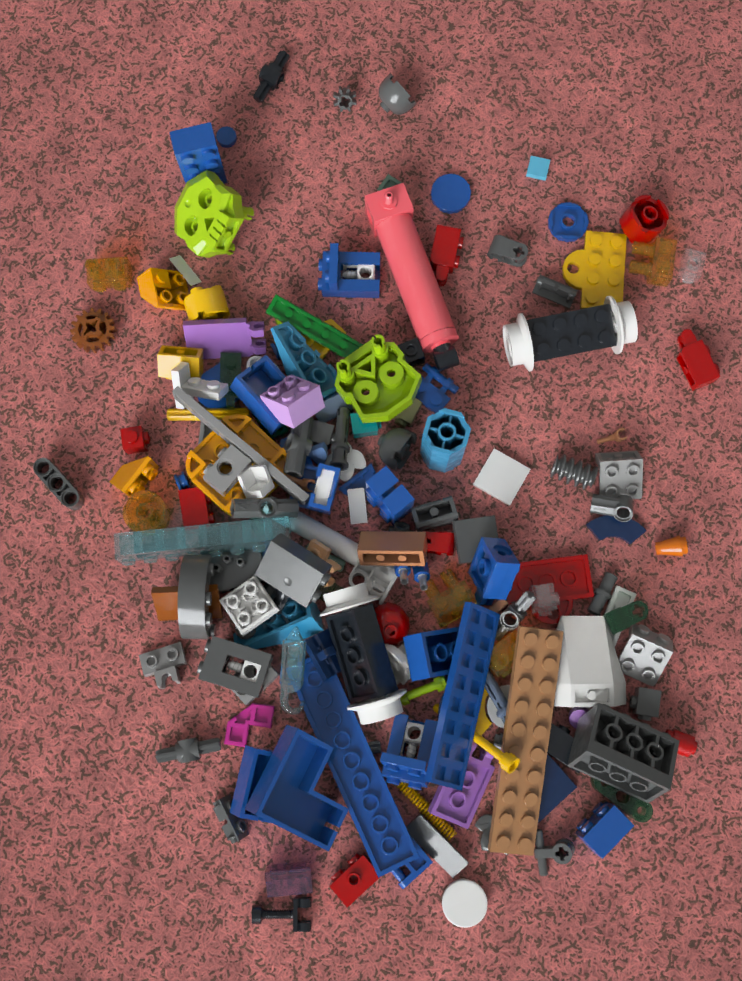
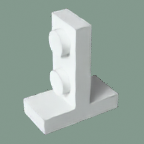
M181 361L171 370L173 390L178 386L191 398L199 397L219 401L229 392L227 383H220L217 380H202L199 377L191 378L188 362ZM175 400L176 408H185L178 401Z

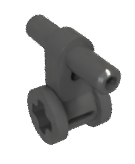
M537 829L534 855L538 861L539 875L547 876L546 858H553L559 864H566L574 855L575 846L567 838L559 839L553 846H545L543 830ZM561 847H563L564 851H568L566 855L559 851Z

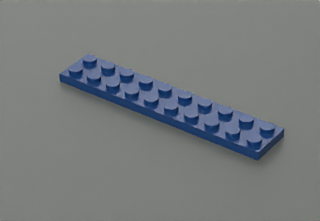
M310 657L286 668L316 738L334 748L327 763L378 878L420 858L386 781L381 775V770L354 711L347 710L350 702L337 674L323 681Z

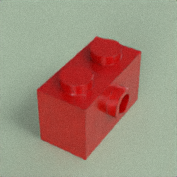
M364 852L360 856L356 853L347 861L349 866L344 871L338 869L330 877L332 882H330L329 887L347 908L379 879L371 860Z

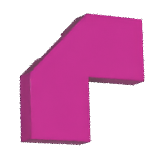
M258 703L249 705L228 721L224 744L245 747L247 745L250 725L272 728L275 706Z

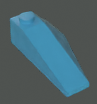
M288 321L271 328L287 376L294 375L320 385L323 399L337 392L334 386L337 376L335 368L331 364L327 365L319 357L321 354L317 350L313 351L306 344V339Z
M289 597L280 615L274 614L257 626L255 635L249 639H241L235 632L233 634L234 643L253 649H260L306 639L324 631L322 618L319 615L320 611L314 602L305 608Z

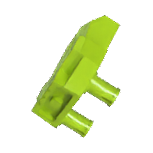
M206 170L187 181L175 205L174 232L185 240L187 247L197 256L210 258L223 254L232 255V251H235V245L232 241L244 219H252L250 216H254V210L251 207L242 206V196L232 187L225 186L215 172Z
M379 334L375 335L376 340L372 337L370 341L336 364L337 376L334 384L336 391L346 404L354 407L362 423L385 422L393 419L413 404L422 382L421 374L405 361L404 353L394 342H385L384 337ZM391 372L395 373L393 377L388 376V374ZM364 391L370 392L368 395H363Z

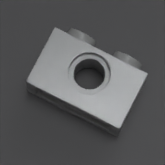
M232 444L228 448L224 447L217 456L219 459L214 464L210 463L203 471L205 474L203 476L204 481L223 497L239 481L237 476L249 465H252V461ZM229 465L232 467V470L228 474H223L220 472L221 467Z

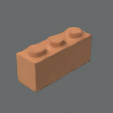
M361 531L357 549L360 565L425 566L428 549L426 532Z

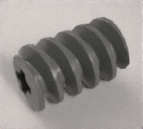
M557 454L551 468L550 478H553L557 473L558 481L566 477V484L574 480V487L582 483V490H585L588 486L591 489L599 468L595 466L591 470L589 463L583 467L581 460L574 464L575 459L573 457L566 461V454H563L560 458H558Z

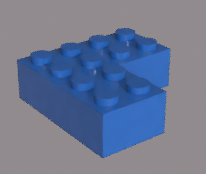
M286 725L245 810L329 851L338 832L324 825L328 822L340 828L349 809L314 791V788L334 748L299 728Z

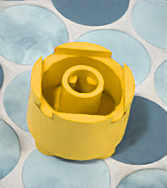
M220 285L206 289L195 287L190 290L191 294L183 301L189 320L230 318L225 294Z

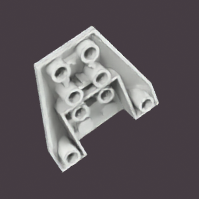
M561 616L557 630L564 633L554 706L594 707L597 703L606 704L610 707L625 705L626 681L605 617Z

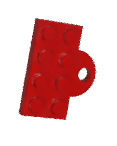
M588 554L519 562L520 570L516 574L512 590L509 591L506 601L508 602V607L511 602H517L525 591L533 592L536 600L529 607L532 615L544 624L559 623L561 616L570 615L573 608V600L594 597ZM549 607L557 609L558 617L556 619L548 618L546 612Z

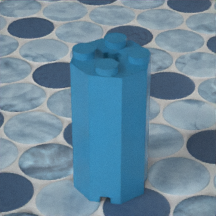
M443 408L434 415L432 414L427 417L420 455L428 469L446 473L461 464L471 431L462 412Z

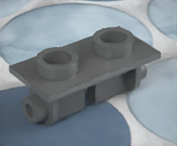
M540 274L532 293L570 309L578 290Z
M229 794L213 802V810L219 822L227 820L228 823L223 825L222 829L227 840H230L233 844L248 836L249 833L246 822L242 818L230 813L233 799Z

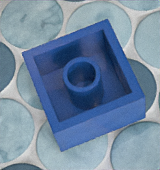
M602 802L598 803L592 810L594 814L588 820L584 818L577 825L576 828L578 830L575 833L594 854L602 859L634 827L631 821L615 805L609 802L604 804Z

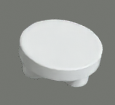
M461 878L453 881L445 889L442 896V908L445 916L452 924L463 928L472 927L478 924L486 914L488 906L487 897L482 887L475 881Z

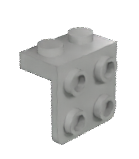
M632 623L629 629V639L618 658L623 674L654 686L673 654V640L665 634L652 632L645 625Z

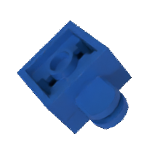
M481 537L468 571L477 588L475 601L478 605L492 606L494 599L506 600L509 591L512 590L513 581L520 570V563L505 539Z

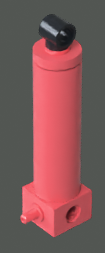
M403 182L365 195V214L374 237L378 236L422 351L423 353L433 352L434 362L440 372L460 365L456 349L452 345L459 339V336L414 224V208Z

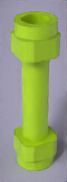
M445 676L434 677L433 682L406 692L400 698L401 704L404 706L408 705L410 700L434 690H438V692L445 690L447 683Z

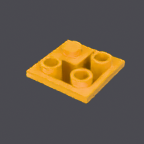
M150 267L137 277L140 296L156 308L186 311L183 301L189 295L186 279L179 271Z
M149 456L122 465L109 482L134 500L144 493V486L147 482L156 478L159 466Z

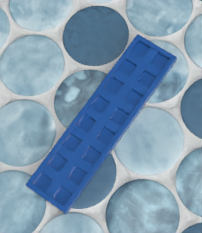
M465 602L424 780L461 791L500 619L499 613L472 602Z

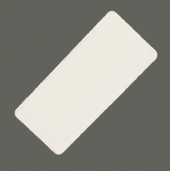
M180 255L169 259L191 286L202 282Z
M364 488L348 489L351 524L368 523Z

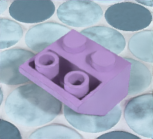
M294 375L285 377L283 381L275 386H271L260 395L262 401L278 421L291 428L297 427L325 407L320 385Z

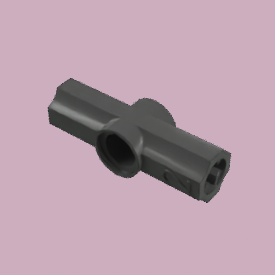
M313 417L308 418L297 427L291 428V433L288 435L284 447L287 451L284 467L285 474L296 478L303 477L306 457L309 455L313 444L310 439Z
M232 499L230 512L232 518H297L299 503L297 499ZM262 503L267 504L269 508L267 514L261 511Z

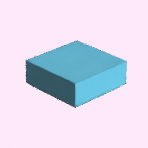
M531 156L526 177L546 181L550 159Z

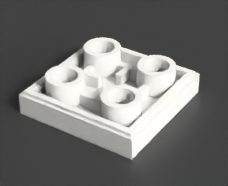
M256 575L219 600L243 636L280 611Z

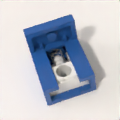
M330 243V251H323V259H319V271H322V278H318V290L322 291V297L379 298L380 252H339V243ZM363 273H369L371 276L368 278H363L360 275Z
M319 463L318 467L305 464L303 477L298 479H312L316 484H307V488L313 492H306L310 495L309 501L305 505L299 503V507L330 515L341 476V468Z
M405 714L395 716L387 752H382L380 762L383 764L381 775L387 779L386 782L394 785H399L400 782L408 783V787L421 790L422 787L428 788L429 782L424 780L438 721L426 719L424 723L411 720L409 715ZM419 730L421 732L419 738L410 739L412 731ZM406 743H407V744H408V747H406V748H407V752H405V753H406V756H403V755H404V751H405V746H406ZM417 746H420V747H419V752H418L417 759H413V758H416L415 754L417 753V751H416V749H418Z

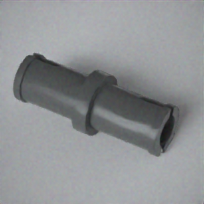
M605 572L599 587L594 590L595 595L589 608H587L589 613L595 616L601 615L600 613L606 601L611 598L610 593L615 582L618 580L617 576Z

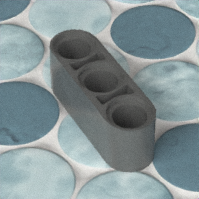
M47 458L37 459L34 462L33 471L57 499L71 510L82 508L84 505L83 495L61 470ZM45 465H49L48 472L42 474V468ZM63 480V485L56 489L57 481ZM76 495L75 503L69 504V498Z

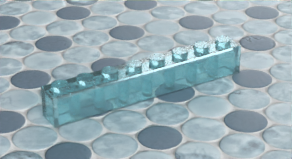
M284 516L115 533V560L122 563V565L128 566L135 565V561L143 560L144 563H156L157 559L165 558L166 561H177L184 554H209L211 557L222 556V552H231L232 555L243 554L244 550L264 552L271 540L280 533L292 540L291 523L289 517Z

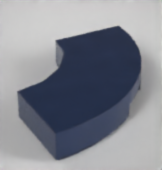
M608 515L598 517L586 524L598 541L609 537H616L624 540L629 545L647 531L632 519L627 522H620L614 516Z

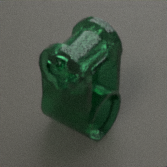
M635 601L622 608L619 607L603 616L614 635L644 620L648 616L649 610L644 602ZM635 608L641 609L639 615H633L632 611H634Z

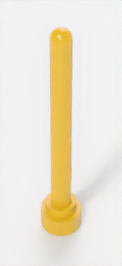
M435 704V705L433 706V710H434V712H436L437 714H438L439 704ZM475 731L473 741L498 759L503 770L508 774L513 773L518 767L520 759L513 753L502 752Z

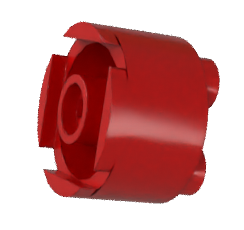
M641 195L631 203L620 217L619 223L632 244H646L653 241L667 226L669 211L661 200L658 199L656 201L651 198V195Z

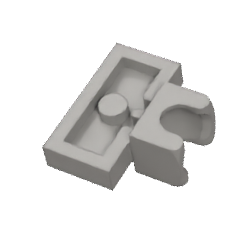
M181 642L139 655L144 676L154 675L159 689L166 688L165 680L169 676L177 684L181 683L177 667L188 664Z

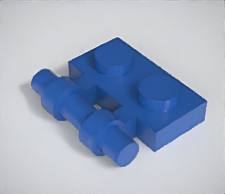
M426 363L422 370L428 375L425 378L422 377V382L415 398L422 401V404L435 414L445 408L451 400L445 393L450 390L453 394H456L460 388L454 384V380L450 377L447 379L442 375L437 367H432ZM435 379L443 386L438 389L431 384V381Z

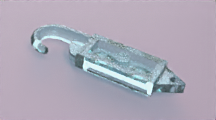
M297 626L283 640L280 671V705L286 713L291 715L300 713L305 705V702L301 701L299 707L292 708L288 703L289 693L300 690L304 682L307 641L303 640Z

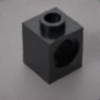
M417 338L397 345L404 353L405 361L410 366L416 367L425 363V356Z

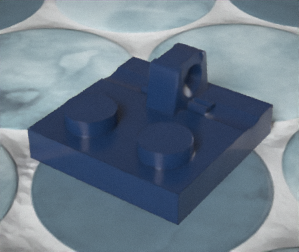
M329 628L302 642L323 681L341 672Z

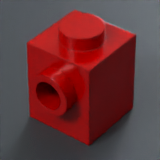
M142 426L120 429L122 448L128 455L149 451V432L145 431Z

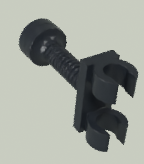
M294 897L293 909L291 910L273 909L272 911V909H263L262 905H252V924H261L265 918L293 919V932H310V920L298 921V907L310 908L312 897Z

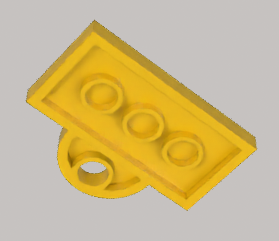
M586 231L584 250H576L565 259L562 267L563 278L569 286L581 290L580 309L604 305L606 296H612L617 303L623 302L627 239L625 234ZM569 265H576L578 272L575 274L570 273L567 267Z

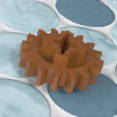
M90 308L89 313L82 310L83 316L76 315L78 321L71 322L75 327L70 329V332L74 335L72 340L75 343L77 342L76 345L80 349L83 348L87 353L90 349L97 353L98 348L105 351V345L111 346L109 340L116 339L114 334H112L117 332L116 327L113 326L115 324L114 320L110 319L111 316L107 312L104 313L100 308L97 312Z

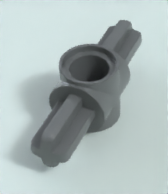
M525 591L517 602H511L500 615L495 640L500 641L509 630H515L527 616V609L536 600L533 592ZM510 613L515 615L516 619L512 618Z
M197 737L180 740L173 747L157 750L156 760L158 763L178 760L180 763L200 760L202 754L220 751L221 741L219 738L199 741Z

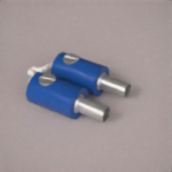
M426 557L425 566H412L414 580L420 584L422 591L428 589L427 581L430 579ZM394 566L395 574L400 577L401 584H408V575L411 573L410 566Z

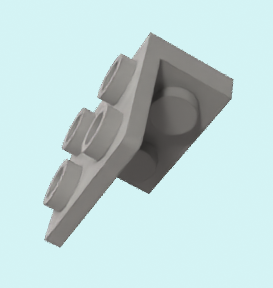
M638 451L595 453V462L599 467V495L611 497L628 495L632 499L642 498L643 458Z

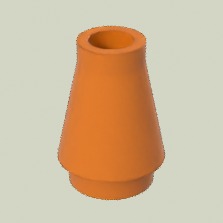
M679 535L655 542L656 555L682 557L683 554H688L686 537H680Z

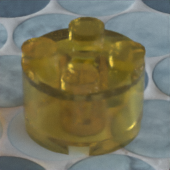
M144 490L138 491L128 498L129 500L123 508V519L126 525L141 536L152 537L162 533L168 527L171 516L170 509L159 495ZM149 510L151 513H149L148 517L145 518L144 515H146V511Z

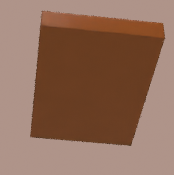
M218 584L209 585V592L212 593L211 605H208L209 613H212V619L223 618ZM178 586L152 587L151 595L158 621L178 620Z

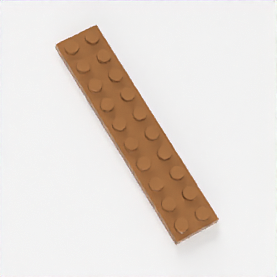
M518 625L501 751L513 753L520 759V763L511 774L503 770L499 764L488 850L490 852L534 855L564 633L560 630Z

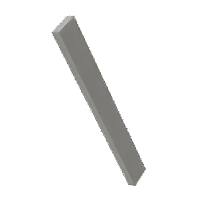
M177 386L172 391L176 401L229 445L232 444L252 461L253 465H266L271 479L294 499H297L300 504L305 505L309 501L310 495Z

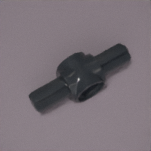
M280 51L273 63L265 64L259 73L260 85L253 95V98L258 103H263L270 90L279 89V83L283 82L285 76L283 69L290 59V55L286 51Z

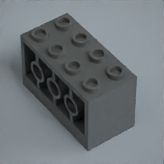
M597 703L578 720L567 766L646 803H650L671 790L680 741L671 737L668 733L652 728L649 724L641 723L632 719L627 714L619 713L606 704Z

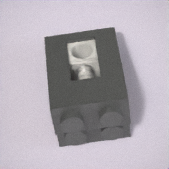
M212 636L211 640L208 639L204 652L207 653L205 660L199 663L197 674H200L198 679L260 698L264 688L262 684L267 669L271 667L274 655L216 636ZM230 657H237L245 661L243 664L238 663V661L234 662V660L230 662ZM251 665H254L257 669V674L253 678H249L246 675V669ZM227 667L230 670L239 672L240 676L237 677L226 673Z

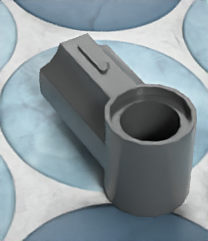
M593 494L590 513L614 516L620 522H627L633 517L634 501L628 495L611 497Z

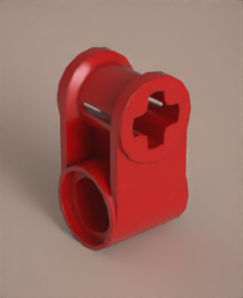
M422 531L426 532V538L429 542L427 544V553L436 555L445 553L447 556L454 555V533Z

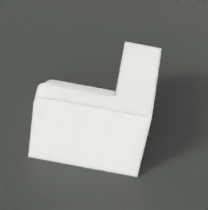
M264 464L249 465L237 476L246 499L264 498L275 487L267 466Z

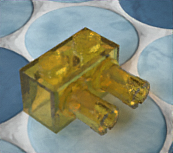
M656 237L652 244L633 241L631 254L649 256V263L631 260L628 273L646 275V284L667 287L673 277L677 240Z
M128 257L86 259L87 284L94 291L103 292L108 288L122 291L126 290V287H132V268Z
M452 569L446 570L447 575L444 571L440 574V578L448 588L447 590L440 593L433 579L428 580L429 586L425 590L429 598L427 600L429 610L440 629L462 617L465 602L477 604L476 598L465 580L459 582Z
M516 629L493 646L489 668L496 678L500 675L502 678H505L512 672L511 667L513 666L517 636Z

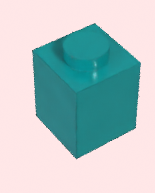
M357 413L350 414L353 438L378 435V429H382L381 422L362 423Z

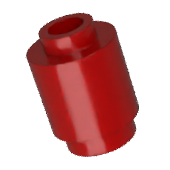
M667 729L665 733L680 741L677 754L689 757L691 754L694 755L698 745L694 736L676 729Z

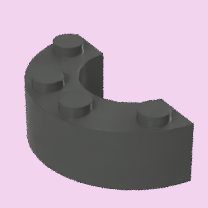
M184 554L178 584V625L182 639L208 640L216 635V624H212V613H209L208 605H211L212 593L209 592L210 578L215 573V564L211 563V555Z

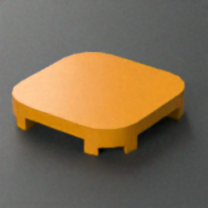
M235 414L227 415L221 419L226 427L285 475L284 467L287 452L252 421V418L247 415ZM212 431L193 451L190 450L186 456L185 467L191 481L222 511L232 516L230 512L231 500L246 499L239 481L223 497L203 479L205 468L210 463L214 464L219 459L217 456L224 447L228 448L230 446ZM224 465L221 467L220 472L228 474L231 472L232 467ZM273 481L275 487L264 498H267L279 485Z

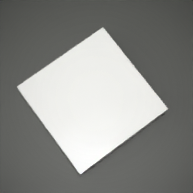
M494 448L473 486L510 506L531 469Z

